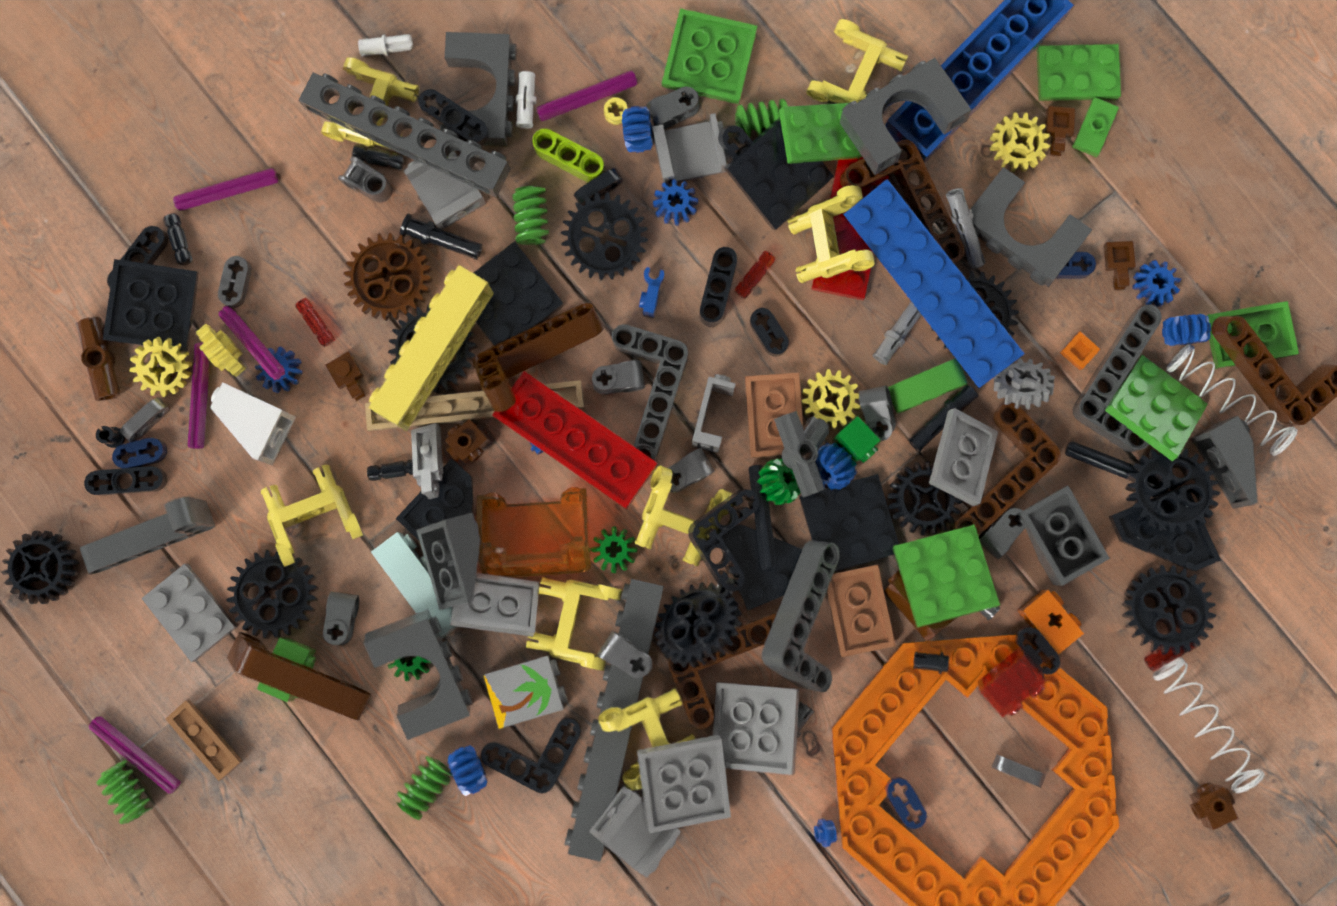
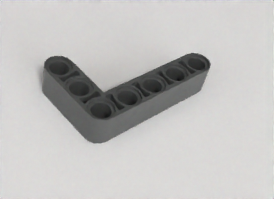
M1145 305L1130 316L1073 406V415L1079 422L1127 452H1136L1144 449L1149 443L1139 437V444L1137 446L1132 444L1130 434L1133 431L1105 410L1161 322L1162 314L1153 305ZM1141 313L1149 317V325L1141 321ZM1127 336H1131L1135 339V348H1132L1127 344ZM1113 358L1120 360L1122 364L1121 370H1116L1113 367ZM1099 380L1107 384L1108 390L1106 393L1098 389L1097 383ZM1084 403H1089L1093 407L1092 416L1084 413ZM1108 417L1115 420V431L1107 427L1106 421Z
M622 324L617 326L612 332L614 347L621 353L659 364L634 443L635 448L640 451H648L651 454V459L656 461L688 361V349L679 340ZM621 333H628L632 336L631 342L626 345L618 343L617 338ZM654 341L657 343L658 348L652 353H647L643 350L644 343ZM672 349H680L684 354L682 359L678 361L670 359L668 354ZM665 374H671L675 377L676 381L672 386L667 387L661 384V377ZM659 399L666 401L668 405L667 409L661 413L654 411L652 408L653 403ZM649 425H655L659 428L660 432L657 437L648 438L644 435L645 428Z
M192 497L172 500L164 505L166 514L80 547L88 574L103 572L213 529L216 526L207 501Z
M812 540L808 541L803 547L763 647L762 661L767 667L798 687L823 693L831 686L832 673L827 667L803 652L839 561L840 553L838 546L834 543Z

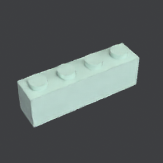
M397 532L371 551V553L416 614L428 609L432 617H437L442 630L439 635L442 639L458 627L450 625L452 607L439 610L424 555L420 558L415 551L417 544L409 534L404 536L403 533Z

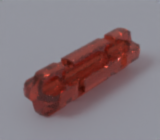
M764 251L758 259L759 262L754 263L744 276L743 282L737 285L735 293L738 296L746 299L752 292L751 288L756 287L766 274L767 268H770L775 262V257L770 252Z
M307 298L298 301L295 307L303 315V319L313 334L317 335L316 338L319 343L324 347L335 341L334 336L329 330H326L328 327L317 311L313 309L311 302Z
M1190 644L1191 651L1196 649L1194 646ZM1180 647V653L1174 656L1171 648H1169L1168 653L1162 655L1161 649L1156 651L1157 654L1152 653L1146 656L1144 661L1149 670L1155 671L1162 667V664H1168L1185 655V652Z

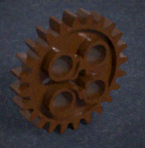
M392 233L388 234L387 240H384L382 235L378 234L377 242H373L368 237V246L365 247L360 243L358 244L361 250L359 254L351 251V255L355 258L354 262L346 261L351 271H346L343 274L351 280L345 282L344 286L352 289L347 295L351 299L356 298L353 304L357 308L363 305L362 312L364 314H368L372 310L371 316L374 319H377L381 313L385 321H388L390 314L396 320H399V312H403L407 316L408 308L412 307L416 310L417 305L415 302L417 300L425 303L426 300L421 295L422 292L430 293L431 291L425 286V283L433 281L430 276L425 275L432 271L430 266L424 265L429 259L426 255L420 256L423 251L420 246L413 249L414 242L411 239L405 243L403 235H399L396 241ZM398 256H404V263L399 267H394V259ZM377 261L378 268L374 272H367L368 264ZM407 271H411L410 275H400L406 273ZM390 272L392 276H390L389 278L390 281L386 282L384 278H386L387 273ZM366 279H376L370 281L369 283H365ZM402 282H410L408 291L404 293L398 292V287ZM377 287H382L383 294L379 298H372L373 290Z

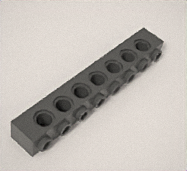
M313 72L298 100L305 110L496 198L511 170L506 161L507 158L501 153L484 151L482 146L475 141L468 139L465 142L460 140L458 135L451 130L444 128L441 131L433 127L434 124L422 117H419L418 120L412 118L406 110L395 106L394 109L385 105V101L374 95H371L370 98L364 96L361 90L350 84H347L346 87L340 85L337 79L326 73H323L321 76ZM333 96H340L337 102L329 103ZM364 107L360 114L353 115L355 108ZM388 118L384 125H376L379 119ZM404 129H412V132L409 136H400L401 132ZM428 140H436V144L433 147H424ZM457 150L461 152L460 156L456 159L448 158L452 151ZM477 162L485 163L481 170L476 171L472 169L473 165Z

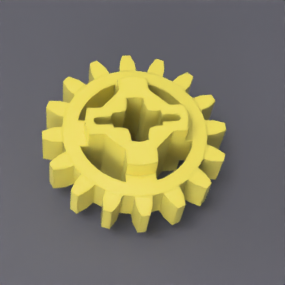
M1016 112L1011 116V120L1005 116L1001 121L1002 125L997 123L994 128L996 133H992L990 140L995 142L991 145L990 151H997L994 160L1002 159V168L1009 164L1011 165V172H1014L1018 166H1020L1022 172H1025L1028 169V165L1035 168L1038 165V160L1042 161L1045 158L1044 152L1049 149L1050 145L1044 142L1048 140L1050 135L1042 133L1046 126L1045 124L1040 126L1036 124L1038 117H1034L1031 121L1028 120V113L1019 118ZM1004 132L1006 134L1004 137L1007 139L1006 145H1003ZM1034 139H1036V150H1035V152H1034V149H1035V148H1034V146L1032 145Z
M205 324L196 331L199 339L203 342L199 348L215 367H218L221 371L226 368L235 377L246 370L245 365L239 359L243 354L242 351L222 330L216 332L209 325Z
M160 337L155 338L153 343L147 340L143 342L144 347L139 346L135 349L138 355L130 358V361L136 363L135 366L130 368V372H137L138 375L133 381H141L143 383L141 386L142 391L150 388L152 396L160 391L162 397L167 396L169 391L172 394L179 391L178 387L183 388L186 386L187 382L184 379H188L192 375V373L186 371L187 368L192 366V362H185L184 359L189 353H181L179 351L182 346L180 343L172 346V339L170 338L165 340L164 343H162ZM152 351L150 355L151 360L144 362L147 354ZM159 363V365L165 367L166 370L163 371L161 367H157V364ZM178 372L176 379L170 383L172 379L171 374Z
M830 369L826 370L825 377L819 372L816 373L815 378L817 381L809 379L807 384L810 389H803L802 394L808 397L803 399L801 403L809 407L804 414L809 415L812 413L814 417L830 423L832 429L836 428L837 422L845 426L847 424L846 417L853 419L855 415L852 410L860 408L859 404L854 403L855 400L859 399V394H854V390L858 385H850L848 383L851 378L850 375L844 379L841 378L840 370H838L835 376H832ZM829 382L838 383V384H840L842 387H841V388L833 387V386H831V384H830ZM818 387L820 397L813 403V394ZM827 394H829L831 397H837L836 401L834 402L835 405H833L831 402H825ZM848 396L849 403L844 412L842 402ZM820 411L830 412L834 417L825 416Z

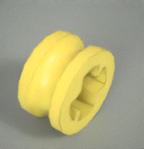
M611 98L604 105V115L609 123L619 125L622 123L623 112L620 111V116L614 117V114L609 113V110L612 111L613 106H618L619 110L623 109L624 111L627 109V105L620 98Z

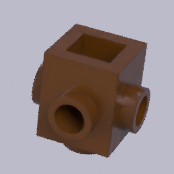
M471 419L467 420L462 426L458 423L447 433L449 437L445 439L449 445L446 449L456 462L461 459L465 463L468 461L473 463L484 454L482 449L490 443V440ZM469 440L468 444L463 446L464 441Z
M1209 782L1196 788L1197 792L1189 795L1193 802L1190 804L1194 816L1201 820L1204 827L1215 830L1239 819L1233 807L1235 800L1227 788L1225 789L1222 786Z

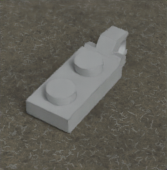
M437 423L411 430L413 477L417 480V485L421 487V493L427 496L428 499L439 497L438 482L442 481L443 475L441 427Z

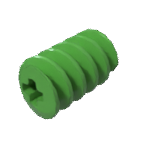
M784 98L779 100L778 107L774 100L769 101L767 108L764 102H759L757 110L752 103L748 104L746 111L740 104L737 106L735 113V125L742 128L749 138H751L752 130H755L759 136L763 128L767 129L780 117L779 110L789 106Z
M536 186L516 188L514 190L515 193L512 195L513 201L516 202L513 205V210L516 212L514 221L518 223L514 227L515 232L518 233L515 237L516 243L521 245L545 243L546 240H543L542 236L548 235L549 231L541 229V226L548 224V220L542 219L540 216L546 214L547 209L539 208V205L547 203V200L539 197V195L545 193L546 189Z
M430 756L425 757L429 764L428 767L418 766L422 773L421 776L412 773L411 777L415 784L404 783L408 792H397L401 800L397 802L399 808L416 820H420L423 817L421 811H428L430 808L428 802L434 803L436 801L435 793L441 794L444 791L442 784L448 785L451 782L448 775L453 776L451 770L446 765Z
M123 760L101 773V777L96 782L97 786L107 785L102 791L103 796L113 794L107 802L108 805L119 804L113 813L114 815L124 814L119 820L121 825L136 820L154 808L145 809V805L150 801L149 798L139 799V796L144 792L143 788L134 790L133 787L138 783V778L128 780L133 770H122L128 762L127 760Z

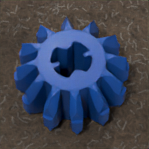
M634 106L625 109L622 113V130L626 149L629 152L636 153L651 150L653 146V132L648 108Z
M673 179L672 187L663 182V191H655V196L658 199L653 201V207L659 208L656 211V216L662 217L665 215V224H668L671 218L674 219L675 226H679L680 218L688 223L690 221L688 214L695 215L697 212L693 206L698 204V198L692 197L695 194V189L690 188L686 190V181L677 186L676 179ZM676 199H680V204H676L675 207L671 206V201L674 202Z
M1157 260L1151 261L1149 266L1143 264L1140 267V272L1133 276L1137 283L1132 285V289L1140 290L1136 299L1145 297V305H1151L1154 301L1156 307L1162 306L1164 302L1170 303L1173 301V295L1180 291L1175 285L1181 282V278L1173 277L1177 268L1168 270V262L1164 261L1159 266ZM1154 280L1155 283H1160V287L1158 286V284H1153L1152 281Z
M1204 314L1176 316L1163 321L1162 336L1164 337L1165 344L1169 346L1203 343L1211 338V323H1209L1208 316Z
M278 347L275 352L274 349L268 348L270 353L285 369V374L280 379L274 380L260 364H257L255 369L262 372L256 378L259 381H264L263 387L265 389L272 387L273 392L279 393L281 388L288 392L290 391V382L295 385L299 384V381L294 377L295 375L303 374L302 370L296 368L302 362L298 358L294 359L295 353L292 350L286 352L285 348Z
M837 443L822 445L818 449V457L816 459L824 485L827 484L832 490L834 488L840 490L846 487L857 474L855 468L857 464L851 459L852 455L848 454L844 447L840 448Z
M472 746L461 747L449 754V767L455 783L463 795L475 794L487 786L486 773L477 752Z

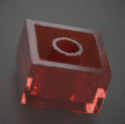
M1020 646L977 682L979 692L999 715L1004 718L1007 714L1013 716L1023 707L1022 702L1029 696L1032 698L1038 696L1046 688L1044 684L1047 680L1043 671Z

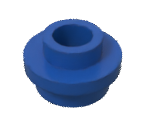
M824 818L819 819L817 826H814L816 841L818 843L821 842L823 847H829L831 843H835L837 840L833 821H826Z

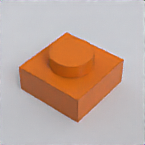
M1080 331L1062 349L1060 354L1077 369L1082 370L1100 351V348Z

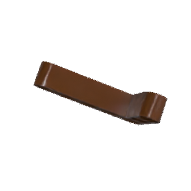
M901 140L897 142L899 148L907 152V160L899 158L897 163L888 167L883 172L874 175L864 158L851 164L840 175L842 187L854 185L860 188L866 187L894 173L912 211L943 250L945 246L953 249L952 262L955 263L962 259L964 246L925 163L912 141ZM850 171H854L860 176L858 184L851 182L849 179ZM910 173H915L918 176V185L910 182ZM922 197H926L930 201L931 206L929 210L921 206L920 201ZM934 221L942 226L941 234L933 231L932 224Z
M583 303L480 352L473 358L472 363L481 387L494 411H505L516 402L508 378L588 341L602 332L603 326L593 304Z
M1222 316L1213 322L1211 327L1213 336L1269 410L1276 412L1277 420L1280 423L1304 425L1337 397V365H1321L1296 387L1243 317ZM1229 323H1230L1231 326H1232V330H1231V333H1230V334H1229V332H1228V325H1229ZM1245 345H1247V347H1248V351H1247V354H1246V355H1245V353H1244V347H1245ZM1261 366H1263L1264 370L1262 376L1260 374ZM1277 387L1279 388L1278 396H1276ZM1314 390L1315 396L1312 399V392ZM1294 408L1295 414L1292 417V409Z
M1013 402L998 407L993 414V421L1025 457L982 495L980 504L976 506L971 505L951 525V531L959 529L961 522L964 521L970 526L975 525L979 536L1060 461L1061 453L1057 445L1021 407L1015 408V403ZM1004 409L1010 410L1013 413L1014 419L1011 423L1003 419L1002 412ZM1023 429L1031 432L1032 441L1030 443L1023 441L1021 438V431ZM1042 449L1050 453L1051 459L1049 463H1044L1041 460L1040 451ZM1022 467L1027 468L1031 473V478L1028 482L1020 477V469ZM1002 485L1007 486L1011 490V497L1008 500L1000 496L999 491ZM983 503L991 508L989 518H984L979 512V508Z
M777 612L735 628L739 633L737 636L740 639L739 648L735 651H729L724 646L726 653L723 654L718 651L716 653V660L711 659L706 662V665H703L698 660L694 668L689 664L686 670L678 671L669 659L668 664L689 721L695 728H707L711 725L714 718L713 710L698 670L765 645ZM756 625H761L766 631L765 637L761 641L753 640L750 634L751 629ZM692 681L699 686L697 695L689 697L684 694L683 686L687 682ZM698 708H705L709 712V718L707 721L699 723L693 718L694 711Z
M243 632L238 633L227 655L232 668L240 675L354 720H360L371 697L369 692L268 651L262 641Z

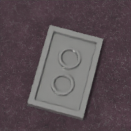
M955 408L949 410L929 483L972 506L980 504L998 431Z
M183 564L141 598L191 662L197 661L237 628L236 624L189 564Z
M476 573L473 601L452 607L450 625L533 637L536 625L539 582Z

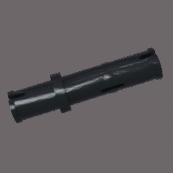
M966 384L951 400L947 399L943 403L944 407L908 439L910 445L918 452H921L943 430L948 411L955 408L962 412L979 397L977 392Z

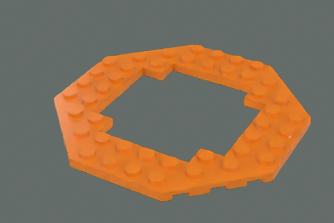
M1016 634L902 643L831 727L842 848L909 906H1056L1119 828V818L1116 813L1115 780L1114 775H1112L1111 741L1107 727V707L1060 667L1055 673L1049 675L1039 672L1017 646L1015 641ZM1026 638L1024 642H1022L1023 645L1029 644L1033 647L1034 650L1036 649V647L1032 643H1030ZM915 651L937 655L943 652L944 655L949 656L948 672L938 674V671L913 669ZM1039 652L1038 655L1043 660L1040 666L1050 668L1052 666L1051 660L1042 652ZM986 678L1068 748V751L1052 771L1073 789L1003 875L983 857H980L967 874L962 877L879 806L887 796L885 791L886 784L891 778L881 771L876 764L945 681L968 698L981 681Z

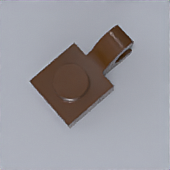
M1048 106L1046 109L1045 134L1052 136L1050 156L1061 157V153L1065 151L1066 137L1071 138L1074 134L1076 108Z
M1106 242L1104 244L1106 271H1114V290H1125L1126 286H1130L1128 270H1133L1136 267L1134 242Z
M349 351L325 364L339 389L347 387L351 397L355 398L356 401L366 396L357 381L364 375Z

